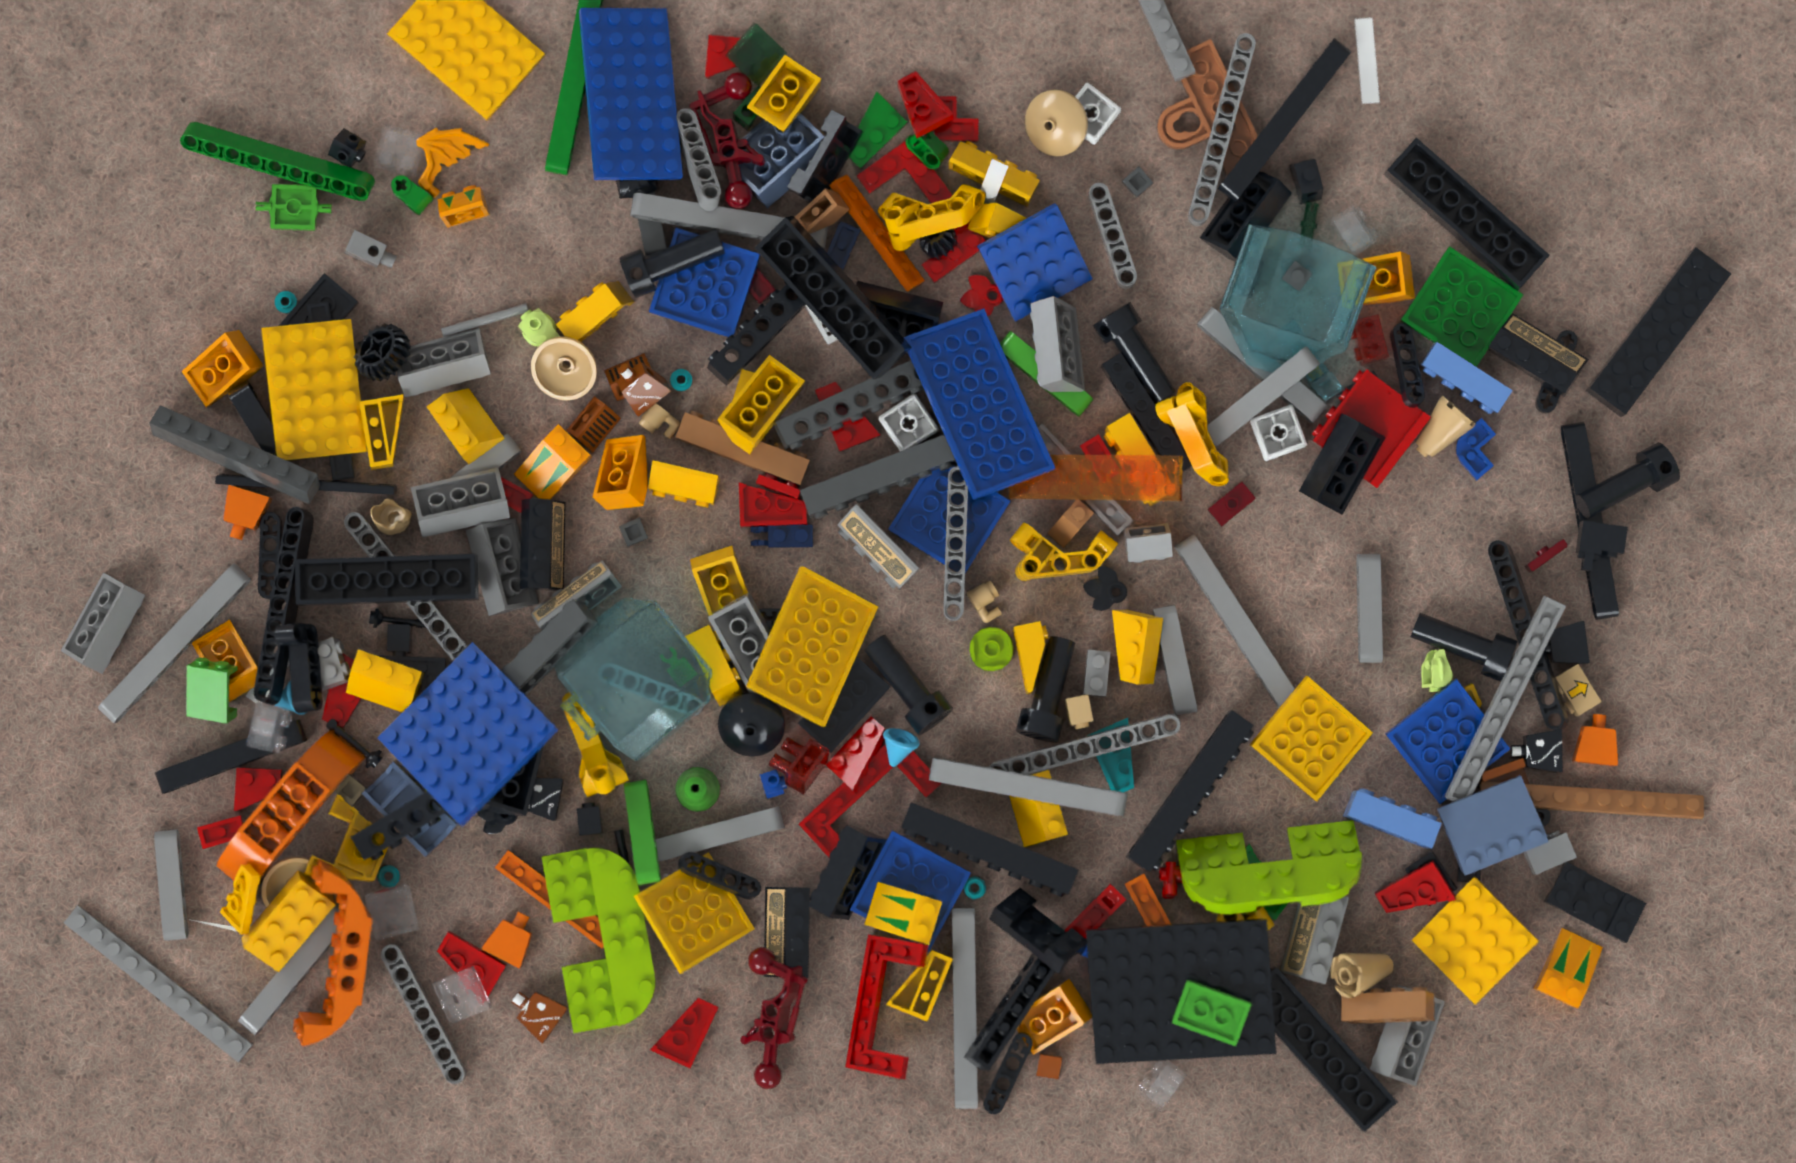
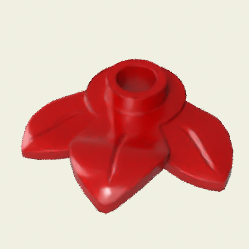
M969 276L968 281L972 289L963 294L960 302L968 308L975 309V312L985 309L987 316H990L994 307L1000 305L1003 301L997 286L991 284L985 276ZM995 292L997 298L994 300L990 299L989 293Z

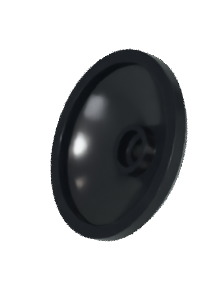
M747 692L738 694L725 703L719 714L718 730L723 742L734 752L744 756H761L776 748L782 740L785 731V718L776 702L759 693ZM753 728L754 732L749 733L746 729Z

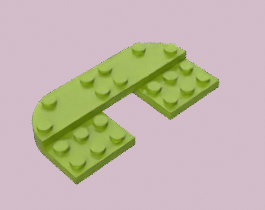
M1354 820L1287 827L1292 857L1290 860L1248 864L1243 832L1176 840L1183 887L1194 903L1197 901L1205 906V910L1219 914L1255 912L1256 906L1299 901L1301 906L1337 901L1349 894V890L1354 884L1357 885L1361 875L1362 852L1359 849Z
M599 847L582 848L541 856L553 923L598 915L606 957L604 959L561 966L573 1033L616 1025L620 1026L633 1021L648 1007L655 989V974L644 913L634 898L640 891L633 869L620 855Z

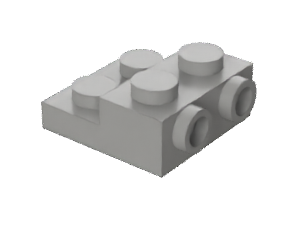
M334 637L318 642L322 691L348 683L351 670L348 663L344 660L345 648L343 643Z

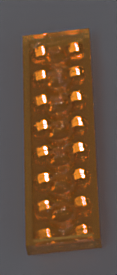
M1050 454L1055 465L1053 471L1009 487V499L1182 501V456Z

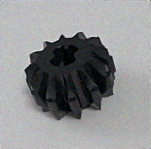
M954 229L921 237L919 238L920 248L931 259L935 257L939 260L942 255L947 257V253L954 251L953 246L958 244L956 232Z

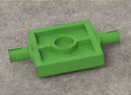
M272 184V196L269 202L256 201L255 206L256 211H269L271 216L270 228L274 230L316 231L318 213H332V204H319L317 199L318 189L307 185Z

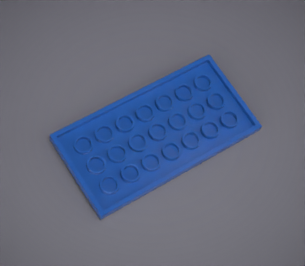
M580 8L579 20L594 180H681L683 173L676 117L677 110L667 8Z
M985 309L904 337L912 347L908 354L973 500L1055 469V465Z

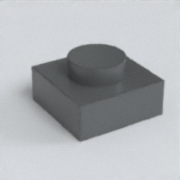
M1139 166L1122 180V183L1135 198L1139 197L1153 185V181Z
M1294 260L1281 279L1300 291L1312 273Z
M640 518L619 526L628 547L649 539Z

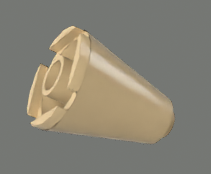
M1442 395L1430 415V420L1426 423L1416 441L1418 445L1416 450L1424 457L1428 455L1433 457L1471 430L1476 423Z
M1342 953L1332 960L1330 967L1331 979L1335 978L1337 985L1334 987L1341 996L1346 998L1356 997L1391 975L1393 972V961L1387 954Z

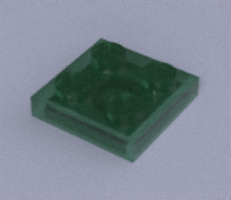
M753 23L725 56L741 72L747 75L755 85L759 86L787 52L757 23Z

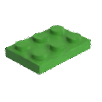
M1187 979L1172 1023L1236 1046L1251 1007V1002Z

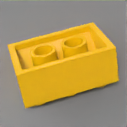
M469 388L444 393L426 406L468 464H471L505 439Z
M653 460L648 489L653 491V496L665 498L667 494L674 496L675 501L687 503L688 499L696 501L695 505L708 508L709 504H715L720 478L718 475Z
M358 649L350 671L346 693L403 712L416 699L425 673Z
M1049 770L1033 774V776L1052 779ZM1009 795L1024 847L1068 835L1060 805Z

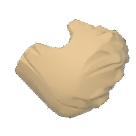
M389 498L384 499L381 504L373 506L370 511L376 528L386 535L404 532L410 524L412 515L411 511L401 507L397 502Z

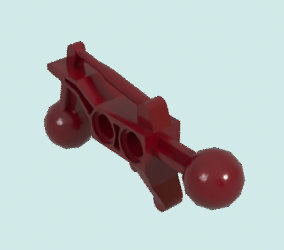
M740 72L729 75L724 86L703 95L701 90L697 91L699 100L689 105V108L697 116L713 166H721L727 170L729 185L725 190V200L728 205L736 209L748 206L752 200L751 187L747 183L742 182L739 165L754 163L762 166L765 164V159L754 148L752 149L746 139L738 140L736 126L732 119H720L711 112L709 107L727 98L743 100L750 94L752 89L751 80L747 75ZM700 108L705 120L713 128L717 153H714L706 130L702 126L697 112ZM723 130H730L727 136H721ZM735 150L731 157H725L727 151Z
M758 947L748 956L750 970L758 975L772 973L785 981L782 991L776 997L762 1001L761 1017L754 1020V1026L751 1027L746 1035L741 1037L740 1041L743 1045L754 1041L765 1043L763 1062L755 1068L754 1080L763 1089H773L782 1079V1071L776 1064L778 1044L789 1043L795 1040L793 1032L800 1009L802 993L805 984L808 983V979L802 976L801 966L788 967L776 961L774 952L769 948ZM796 998L795 1005H793L791 1017L789 1020L791 1004Z

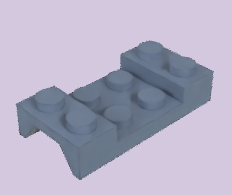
M393 761L386 771L361 794L384 816H387L425 792ZM434 801L432 802L434 809H441ZM415 810L413 817L416 821L421 822L423 814L420 810ZM447 813L439 816L441 821L430 827L426 824L421 827L422 832L412 838L409 835L406 836L425 857L458 826ZM396 821L394 826L402 833L404 825L400 821Z

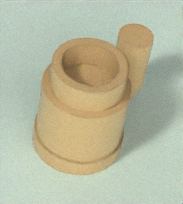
M657 403L644 412L641 416L642 419L638 423L653 434L665 421L670 425L664 432V435L669 439L673 437L680 426V422Z
M991 581L982 583L966 592L984 623H988L1002 615L998 607L989 612L985 608L986 605L993 602L999 596Z

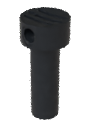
M714 229L648 256H644L642 250L639 249L623 255L619 259L634 297L639 298L657 290L655 281L724 255L726 252L718 231ZM636 268H640L643 272L639 280L635 279L633 275Z
M1128 302L1096 322L1093 327L1104 344L1113 340L1154 404H1157L1172 395L1176 390L1135 327L1142 320L1131 302Z
M1658 442L1644 449L1636 455L1637 464L1576 495V504L1582 515L1589 519L1648 487L1653 491L1659 492L1678 482L1680 479L1679 468L1668 448Z
M1423 613L1419 614L1410 636L1426 644L1444 649L1447 652L1483 665L1481 674L1500 682L1506 673L1518 642L1499 633H1496L1494 641Z
M886 635L877 638L864 650L910 709L905 719L918 736L932 729L952 712L953 707L940 690L932 694L928 691Z
M1050 636L1031 709L1022 708L1015 730L1019 734L1040 741L1058 743L1064 719L1056 716L1075 642L1062 637Z

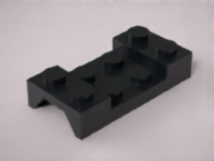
M833 110L823 121L821 130L826 133V136L820 141L819 148L813 158L809 160L806 170L803 171L798 168L791 176L790 183L787 186L808 203L813 201L825 188L831 189L829 185L836 180L863 133L861 129L846 121L847 118Z
M1568 862L1562 864L1560 874L1552 890L1544 900V902L1623 943H1627L1647 904Z
M1019 887L995 906L989 920L1059 974L1072 957L1077 953L1080 955L1084 953L1088 941L1073 928L1066 932L1034 907L1037 900Z

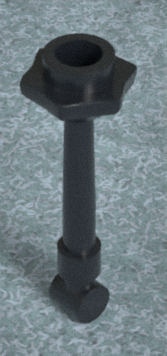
M375 608V611L370 612L369 624H373V628H377L382 622L426 628L420 619L383 616L379 608Z
M331 719L326 724L328 730L335 731V734L339 737L341 736L366 756L365 766L367 769L370 766L375 768L382 760L380 756L382 751L369 752L346 733L345 729L338 726L336 720Z

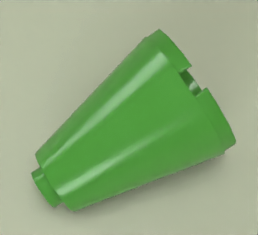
M693 767L684 771L679 776L675 792L678 801L683 807L690 811L700 812L711 808L716 803L720 795V785L717 777L710 770L703 767ZM693 784H698L700 787L697 793L691 790Z

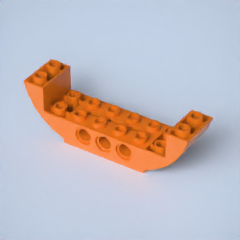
M328 731L294 763L240 827L220 856L216 866L234 881L240 866L250 864L260 875L261 883L266 871L347 775L353 774L366 759V756L341 736L339 737L335 734V731Z
M317 859V866H313L312 879H315V885L318 886L321 893L337 894L336 903H339L338 912L335 911L334 913L336 933H332L331 947H334L333 955H329L328 968L331 969L330 977L326 978L325 988L328 990V998H324L323 1012L326 1013L299 1012L298 1019H294L293 1031L296 1032V1038L299 1039L302 1046L317 1043L332 1035L350 1018L355 1008L361 1006L372 917L367 908L364 907L352 883L341 871L320 859Z

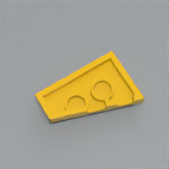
M250 864L240 866L233 882L234 890L232 893H228L226 897L227 906L222 907L220 911L241 935L249 934L250 925L253 921V909L256 904L257 888L260 883V875Z

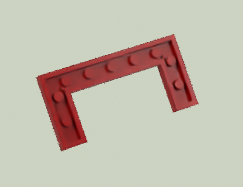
M905 141L857 175L858 180L869 195L906 169L930 204L949 199L953 196L935 170L927 168L907 148ZM970 221L964 226L953 228L956 232L958 243L953 246L954 251H949L947 257L942 255L939 260L935 257L930 258L921 265L934 284L978 253L977 245L986 241L981 234L968 229Z
M886 744L879 749L877 755L872 757L866 776L863 775L858 784L860 787L857 793L843 782L798 824L828 857L839 841V835L830 825L893 768L889 764ZM914 751L897 765L925 798L942 784L929 780V767Z
M868 934L845 1068L906 1079L909 1057L872 1050L887 961L925 967L928 945Z

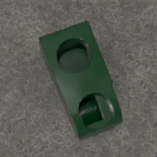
M760 86L756 87L733 113L732 119L747 131L759 117V115L748 109L747 106L761 88Z

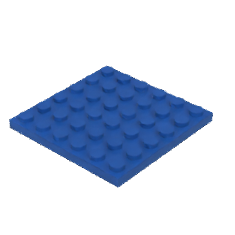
M472 642L377 738L451 817L463 827L559 729Z

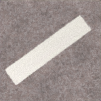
M1372 18L1355 19L1362 104L1380 103Z
M994 159L991 160L980 189L985 192L984 204L995 202L1008 169L1007 165Z

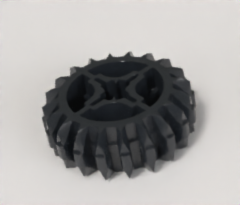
M384 323L381 327L376 325L374 330L369 329V333L366 336L363 335L361 342H357L359 347L355 349L356 355L354 358L356 362L354 365L364 377L372 381L378 380L381 382L383 378L388 380L391 374L396 375L398 369L402 370L401 366L403 363H407L406 357L411 355L409 353L411 349L410 340L401 328L393 324L387 325Z

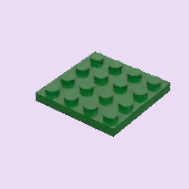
M1449 246L1400 321L1409 325L1410 328L1433 343H1440L1477 367L1496 334L1510 317L1524 294Z

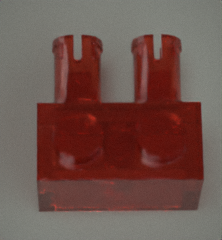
M1379 314L1352 320L1351 326L1348 327L1350 339L1355 340L1356 348L1353 351L1356 361H1360L1362 366L1387 360L1389 353Z
M787 737L781 749L795 756V760L791 763L775 753L769 762V766L785 774V784L804 795L828 763L829 749L811 738L803 746Z

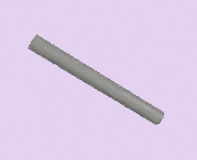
M522 304L441 328L443 337L523 314L528 311L527 304Z

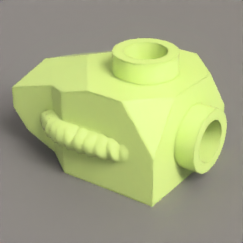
M539 308L534 311L530 309L521 316L522 321L518 327L529 344L538 347L550 338L560 337L556 332L555 321Z
M1444 649L1429 651L1421 666L1422 688H1429V692H1439L1453 680V672Z

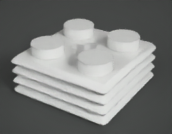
M1086 83L1075 97L1080 101L1085 111L1095 110V118H1087L1088 130L1085 137L1086 140L1095 145L1119 115L1121 107L1091 84Z
M915 393L879 416L880 423L899 451L916 446L939 431L938 426ZM905 419L914 421L913 429L910 430L903 427Z
M1292 404L1250 420L1264 461L1307 446ZM1275 427L1284 431L1280 439L1278 436L1273 435Z

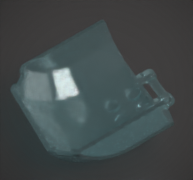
M623 598L596 618L598 623L555 666L558 679L572 695L560 707L573 718L585 733L584 737L589 741L602 731L616 749L633 760L639 761L651 754L710 702L711 693L709 692V685L712 678V669L656 601ZM576 702L580 704L596 724L593 728L574 707Z

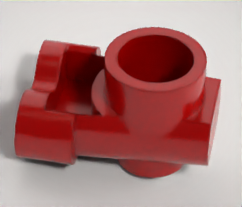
M1165 862L1164 867H1160L1159 879L1163 881L1162 898L1173 899L1174 896H1177V884H1183L1180 866H1176V862Z

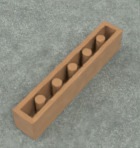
M691 411L690 414L684 413L676 434L677 440L763 473L772 474L779 479L793 482L801 487L810 464V460L806 459V454L795 451L794 454L786 451L783 445L774 443L773 446L765 443V438L762 439L751 454H748L730 440L718 420L712 419L709 422L703 419L704 415Z

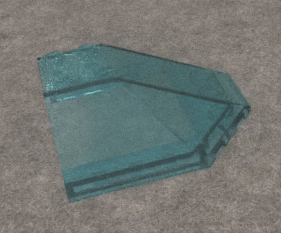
M1249 224L1219 307L1246 364L1273 373L1306 346L1320 363L1334 355L1345 352L1376 266L1331 244L1289 230ZM1294 260L1312 273L1300 291L1281 279Z

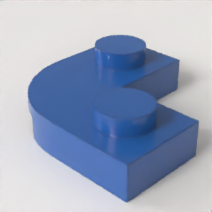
M1482 418L1476 422V425L1458 439L1456 445L1458 460L1476 481L1494 466L1480 450L1484 444L1496 435Z

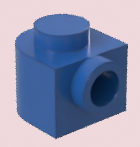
M777 769L760 774L767 799L785 794L783 789L787 788L784 775L779 776Z

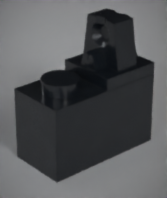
M1581 521L1576 545L1577 558L1582 559L1581 570L1592 571L1593 560L1598 561L1599 555L1604 553V557L1617 558L1618 555L1624 554L1628 527Z

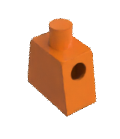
M228 485L224 521L233 524L229 537L243 540L246 528L257 531L261 518L267 512L272 498Z
M1593 714L1592 727H1581L1572 762L1618 766L1616 730L1605 728L1606 715Z
M518 911L512 923L503 919L481 949L517 968H521L532 937V933L524 929L530 917Z

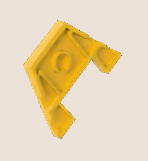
M337 794L328 814L348 822L349 826L333 864H329L341 871L348 880L373 882L388 847L382 850L384 855L374 861L371 858L366 860L362 858L351 836L372 823L368 822L359 814L358 810L351 807L341 795ZM377 832L375 840L377 843L383 844L385 837L382 833ZM313 855L310 857L303 873L304 876L312 877L313 866H317V859L320 858Z

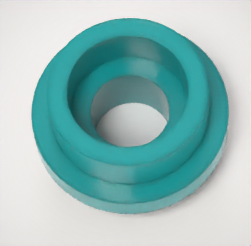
M282 291L275 298V306L282 313H290L297 305L296 296L289 291ZM284 298L289 299V304L286 306L282 305Z
M678 369L672 373L670 383L675 390L686 391L692 385V376L687 370ZM679 376L685 377L683 384L677 382Z
M386 865L378 871L377 879L382 886L390 888L399 882L400 873L396 867ZM387 872H391L393 875L390 881L385 879Z
M970 877L964 885V892L971 899L982 897L986 891L985 882L979 877ZM974 883L979 886L977 892H972L970 889Z

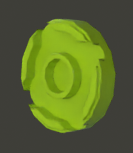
M987 627L974 635L970 642L969 652L972 661L977 667L985 671H997L1009 664L1013 656L1014 646L1012 639L1005 631L996 627Z

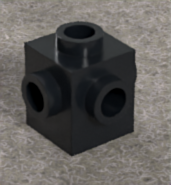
M344 128L333 139L328 155L351 168L356 162L360 163L366 154L364 147L367 141Z

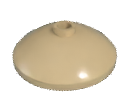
M1048 90L1036 96L1029 104L1025 116V127L1029 139L1041 152L1051 156H1064L1077 150L1083 143L1088 130V119L1084 107L1075 96L1063 90ZM1048 122L1052 123V129L1048 127Z
M554 337L546 340L536 349L531 360V373L537 386L548 396L559 400H574L584 396L594 385L597 377V364L592 352L580 341L569 337ZM564 361H569L571 365H566Z
M288 857L276 862L269 868L261 886L262 898L266 907H268L298 870L304 873L309 861L308 858Z

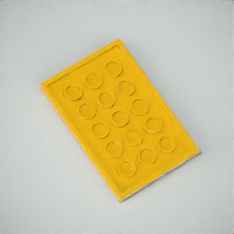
M416 0L387 33L390 38L487 121L545 56L544 52L483 0Z
M351 319L261 328L276 456L288 461L367 452L359 404L361 398L358 373L354 365L356 359L354 358L355 348Z
M801 566L746 687L813 723L825 727L878 606Z

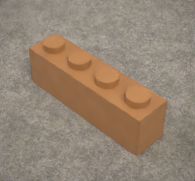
M1414 987L1413 991H1405L1404 988H1392V992H1384L1383 989H1371V993H1361L1352 998L1342 996L1341 1021L1349 1024L1434 1021V994L1426 991L1424 987Z

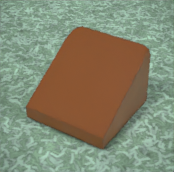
M1040 1053L1036 1076L1059 1079L1062 1057Z

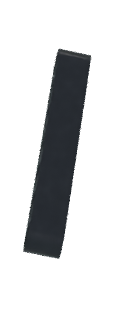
M298 719L155 772V776L162 794L169 793L307 741V737L301 721Z

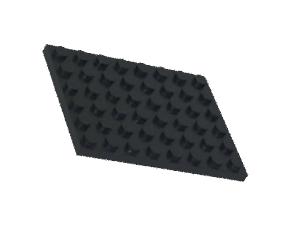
M1267 919L1086 929L1096 1064L1276 1054ZM1187 979L1251 1002V1007L1236 1046L1172 1023Z

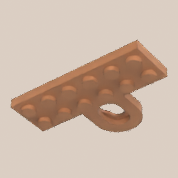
M1211 39L1186 50L1196 70V74L1181 80L1189 98L1168 107L1159 117L1157 123L1159 138L1170 148L1186 149L1208 139L1210 136L1227 74ZM1229 83L1227 85L1229 91L1236 92L1233 83ZM1241 100L1222 166L1226 175L1231 172L1258 137ZM1230 104L1222 105V110L1229 114L1233 112V107ZM1191 112L1198 116L1200 126L1196 131L1178 133L1174 130L1173 124L1179 120L1182 114ZM1224 125L1216 127V131L1220 135L1228 132ZM1213 146L1216 155H1221V149L1218 146Z

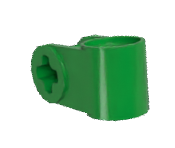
M932 131L924 137L921 136L917 139L915 134L909 135L905 140L907 148L929 169H937L949 154L947 145Z
M396 176L391 182V188L395 196L419 216L434 199L406 176ZM405 182L406 190L401 189L398 191L397 184L400 183L402 185Z

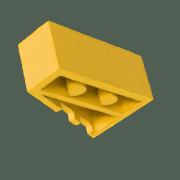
M998 203L983 204L971 219L968 229L992 238L1025 220L1026 217Z
M619 281L605 284L601 282L592 289L594 292L589 297L584 296L576 303L577 307L571 311L569 309L560 316L561 320L556 325L565 337L582 342L601 328V325L612 317L613 319L617 316V312L625 305L630 306L633 304L634 300Z
M404 394L360 401L371 470L394 467Z
M1127 609L1112 610L1120 680L1138 685L1154 684L1163 618Z
M707 625L685 636L718 705L722 706L732 697L742 694L743 692L737 682L740 680L735 667L730 668L728 662L731 661V658L726 649H721L719 645L721 640L716 631H712L710 625Z
M931 950L926 956L925 967L917 966L888 1000L886 1005L928 1022L953 958Z

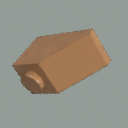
M825 188L795 218L811 234L836 223L850 209L839 193Z
M1077 498L1047 534L1065 548L1093 516L1094 512Z

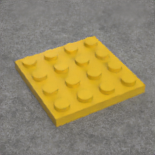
M1305 676L1249 745L1317 802L1373 732L1310 677Z
M709 852L703 855V857L713 860ZM689 863L687 867L690 868L696 865ZM705 867L704 872L706 876L714 877L715 871L713 867ZM680 869L634 896L680 974L755 929L734 894L687 875Z
M1474 877L1455 896L1456 900L1450 901L1412 941L1476 1005L1539 940Z

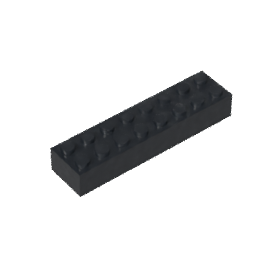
M1417 137L1384 173L1390 181L1514 289L1519 290L1550 256Z
M794 216L785 217L755 247L873 380L881 378L912 348Z
M1697 247L1691 250L1587 388L1586 392L1618 416L1623 417L1626 415L1730 277L1731 273Z
M449 554L295 559L296 605L315 606L479 600L478 555Z
M1233 710L1227 712L1125 856L1146 872L1156 871L1163 862L1160 857L1164 852L1169 853L1176 843L1173 839L1177 833L1182 835L1189 825L1186 822L1189 816H1195L1202 807L1199 803L1203 797L1208 798L1214 790L1213 782L1216 779H1221L1228 770L1225 765L1228 761L1232 762L1236 759L1241 751L1238 748L1242 742L1247 743L1254 732L1251 730L1254 726Z
M912 802L901 828L905 829L904 834L913 838H916L917 835L926 838L924 842L936 847L938 843L947 846L946 851L956 855L959 854V851L967 854L966 859L976 863H979L980 860L988 863V868L1000 872L1001 868L1009 871L1008 876L1021 880L1022 877L1030 879L1028 884L1042 889L1043 885L1051 888L1050 893L1063 897L1064 894L1069 895L1079 869Z
M1274 966L1270 970L1275 1035L1358 1128L1365 1133L1398 1102L1285 975Z

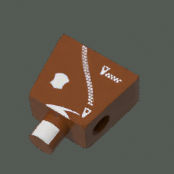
M624 363L618 369V373L621 375L617 381L619 388L638 417L671 392L667 380L644 363H638L633 368L629 364Z
M519 991L512 1000L514 1005L522 1009L517 1019L541 1043L546 1041L569 1008L539 992H534L529 999Z

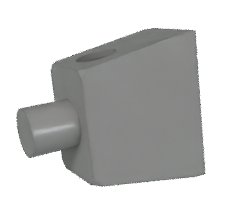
M354 230L344 253L376 268L379 263L392 268L397 257L385 251L387 245ZM373 248L377 250L378 255L373 257L369 255L368 250Z

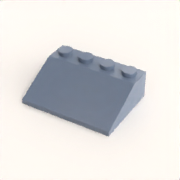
M801 113L785 132H782L765 119L762 120L742 139H746L749 146L764 157L765 164L762 166L754 163L740 164L742 182L747 183L751 187L752 194L768 209L789 190L787 186L790 183V178L797 169L806 170L809 160L813 158L819 148L820 141L825 136ZM735 150L727 151L725 157H731Z
M1521 775L1437 808L1459 868L1465 876L1549 842Z

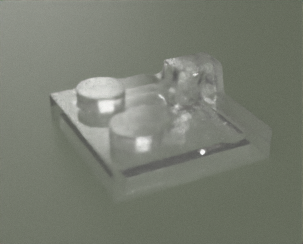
M474 966L432 983L450 1025L492 1007Z

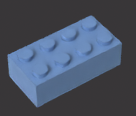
M1438 342L1433 344L1420 364L1424 367L1422 370L1424 373L1432 378H1435L1436 375L1442 378L1441 384L1451 390H1454L1456 387L1462 391L1460 396L1470 402L1476 400L1480 403L1478 407L1488 414L1492 412L1498 413L1513 391Z
M1364 788L1352 791L1343 817L1423 848H1433L1442 824L1437 821L1438 817L1428 813L1417 814L1415 813L1417 809L1405 804L1400 807L1394 805L1395 800L1384 796L1378 799L1373 797L1374 792Z

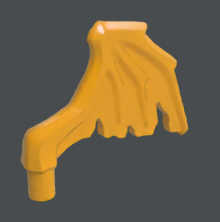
M434 128L416 141L417 147L423 148L427 160V167L419 178L418 184L435 198L440 193L433 185L436 175L442 170L440 163L450 167L452 164L458 163L456 158L465 159L470 156V149L466 148L464 144L473 145L477 149H481L485 146L488 147L489 143L462 132V128L450 130Z

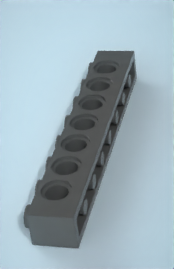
M910 360L888 370L881 378L874 380L870 378L780 419L774 423V427L784 448L791 447L794 450L804 445V440L811 438L814 441L824 436L823 432L826 430L836 431L844 427L843 423L851 420L852 423L864 417V413L870 410L872 413L878 412L884 408L883 404L890 401L892 404H895L904 399L903 395L910 392L911 394H917L923 391L924 388ZM896 379H905L907 382V387H898L896 384ZM876 388H885L887 391V396H878L876 393ZM856 397H865L867 400V405H858L856 403ZM836 406H845L847 414L839 415L836 412ZM823 414L826 416L827 423L819 424L816 421V415ZM802 423L807 427V432L804 434L798 433L795 426Z

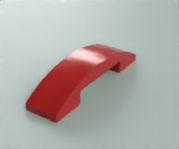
M1109 884L1070 923L1065 931L1067 932L1073 928L1086 938V929H1098L1127 899L1113 885Z

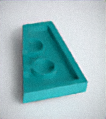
M1125 718L1105 728L1088 734L1087 736L1111 730L1114 728L1122 727L1125 725H1129L1128 718ZM1128 730L1121 733V739L1124 742H1130ZM1103 736L1099 739V744L1103 748H1108L1112 745V741L1109 737ZM1131 747L1096 756L1111 790L1126 792L1134 788Z

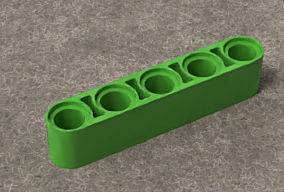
M1009 331L1000 342L1006 358L1038 384V368L1035 361L1036 351L1013 332ZM1046 390L1078 417L1082 415L1094 400L1085 391L1050 392Z
M647 780L624 783L638 885L660 882V867Z

